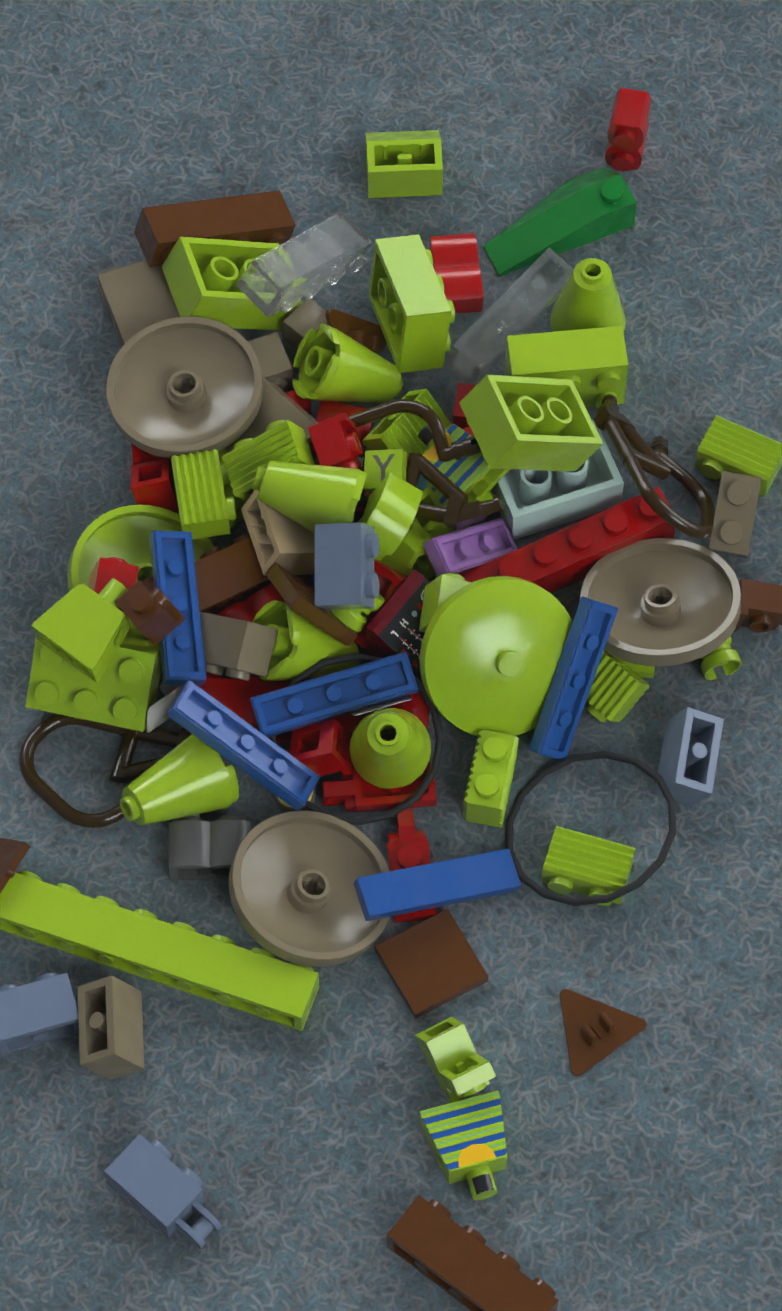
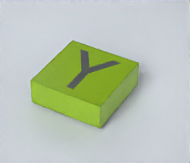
M404 449L365 451L364 472H367L363 489L367 493H372L389 472L406 481L407 452Z

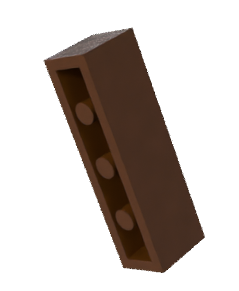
M279 190L142 208L134 233L149 267L163 265L179 237L278 243L280 248L283 249L287 247L296 224Z
M249 532L240 535L232 542L233 545L221 549L220 546L209 549L201 555L200 560L195 562L200 612L217 615L225 608L246 600L258 590L272 584L267 577L268 575H263ZM148 577L141 581L150 591L154 589L153 577Z
M418 1195L387 1234V1247L471 1311H557L559 1300L554 1297L556 1293L552 1287L539 1278H534L532 1281L519 1271L521 1267L514 1258L503 1251H500L499 1254L495 1253L485 1245V1238L477 1230L468 1225H465L464 1228L450 1219L451 1213L448 1209L434 1199L428 1202Z

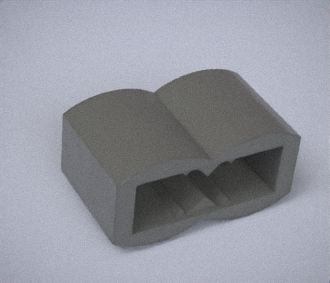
M225 815L211 822L202 821L197 816L182 817L177 821L169 822L170 880L229 879L233 858L241 842L251 831V821L243 820L242 817L237 815Z

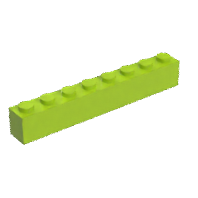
M21 870L19 873L15 872V875L9 879L0 893L1 931L299 1031H303L320 987L319 973L315 972L311 966L292 962L287 963L275 959L272 953L261 948L248 950L236 946L234 941L222 935L209 937L197 933L195 928L183 922L170 924L158 920L156 915L147 910L135 909V911L119 907L117 902L104 896L92 898L82 895L78 889L65 883H58L55 886L43 882L38 875L29 871Z

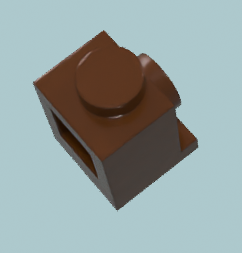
M741 578L739 581L741 613L733 632H736L742 626L748 627L754 632L764 633L775 630L778 625H782V585Z
M140 580L115 601L135 627L155 646L186 620L161 589L156 586L150 591Z

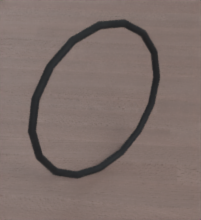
M351 653L322 659L294 677L288 687L299 684L325 666L355 660L369 663L383 658ZM416 676L414 677L419 689L418 692L431 711L436 744L431 769L414 795L388 812L360 818L325 812L308 800L304 806L310 811L332 815L351 825L358 826L392 819L420 800L438 773L444 735L439 712L430 701L424 686ZM277 735L268 737L270 740L277 744Z
M610 751L573 754L542 769L518 793L506 820V849L509 848L519 880L542 898L572 906L608 903L641 887L665 862L676 835V802L662 776L638 758ZM607 758L632 764L655 780L668 803L669 832L658 858L636 881L607 895L572 898L546 891L524 874L513 851V823L525 796L546 775L573 762Z

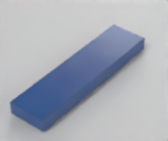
M152 531L149 541L154 588L157 586L186 618L159 642L163 685H184L189 680L196 685H204L207 679L192 533L183 531Z
M584 596L581 597L528 750L560 760L567 757L618 611L617 607Z
M403 652L250 698V703L259 732L268 738L418 693L419 689L407 652Z
M190 680L183 685L166 714L297 811L305 806L320 778L318 774Z
M509 848L359 877L353 883L365 921L517 891L521 887Z

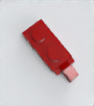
M428 763L423 774L412 784L389 789L378 788L366 782L353 768L352 774L342 775V781L322 782L323 806L345 805V811L351 812L391 810L414 795L430 771L432 763ZM435 778L420 800L408 808L437 805Z
M405 809L397 814L398 833H388L387 851L390 871L431 864L428 839H426L425 830L415 831L413 809ZM436 908L394 916L395 923L424 921L436 915Z

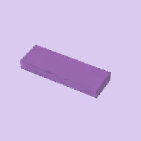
M503 517L465 528L461 531L438 536L423 543L437 577L445 573L460 574L470 571L517 550V546Z

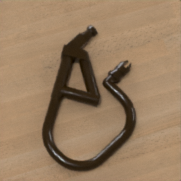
M611 394L604 396L602 405L598 408L597 415L593 420L597 428L607 433L622 464L626 467L645 502L663 520L681 533L696 539H704L710 536L713 531L715 510L713 502L703 486L686 469L668 456V440L662 438L663 436H657L652 440L650 447L638 434L634 425L623 414L619 413L620 408L617 406V398ZM644 472L661 480L666 479L670 474L692 494L701 509L700 525L685 519L666 504L655 492Z
M393 400L348 416L356 427H360L398 413L414 414L423 419L428 425L438 459L441 462H449L454 459L460 461L463 457L481 452L475 436L463 439V441L458 443L454 441L449 446L443 424L438 415L427 405L415 400ZM409 453L406 467V482L417 488L419 477L422 475L449 499L447 508L420 503L415 518L444 523L449 529L461 531L462 527L485 520L486 516L496 511H504L499 495L493 497L492 500L481 502L476 500L468 503L467 494L429 460L420 454ZM368 494L360 497L359 501L363 502V508H366L370 496Z
M55 714L43 720L26 737L20 752V770L28 786L62 818L81 827H104L125 817L121 811L120 802L105 812L94 814L84 813L71 807L37 774L34 767V753L39 743L52 731L67 725H79L119 734L123 738L109 779L123 784L135 780L164 757L131 764L138 740L175 748L192 733L185 728H181L179 733L157 727L147 733V728L141 732Z

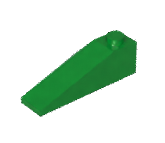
M599 168L565 182L486 243L483 249L500 277L633 227L637 202L621 174L605 168Z

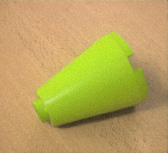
M588 258L580 261L575 266L552 309L550 316L552 332L623 326L624 332L626 317L611 269L607 263L600 259Z
M323 323L318 324L320 328L318 330L310 329L299 344L293 367L299 369V380H292L296 394L303 399L311 401L387 403L392 401L394 397H397L402 390L403 378L396 365L333 326Z
M269 460L267 468L258 467L252 489L259 491L257 495L258 500L315 533V524L352 523L367 472L353 468Z
M273 600L265 604L253 620V623L278 629L267 677L257 675L265 681H292L294 677L322 659L359 653L355 642H352L350 646L344 645L291 610L286 602ZM355 660L325 666L305 680L316 679L359 666L360 661Z
M399 708L378 709L366 715L356 725L350 739V757L355 770L366 782L384 789L404 787L412 784L423 774L431 755L430 736L424 724L412 713ZM387 737H394V739L391 741L383 740Z
M192 734L123 789L120 808L128 821H134L139 826L226 809L239 798L236 772L232 764L225 767L220 754Z

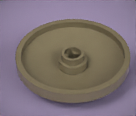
M176 317L144 328L122 346L109 369L106 384L107 401L116 426L127 440L149 454L171 459L173 455H187L190 452L211 451L212 449L220 451L241 437L254 421L261 406L263 377L255 351L248 341L236 330L221 322L204 317Z
M672 538L640 540L605 555L587 573L580 593V600L584 596L618 608L604 650L619 659L646 666L678 665L694 661L711 653L730 637L736 628L741 613L740 585L730 565L718 554L704 546Z
M290 811L272 816L262 821L246 835L233 858L229 873V894L237 918L247 933L259 945L286 961L312 967L335 966L351 961L366 952L377 941L390 918L365 921L353 884L359 877L389 872L390 870L385 859L375 844L359 829L332 815L314 811Z

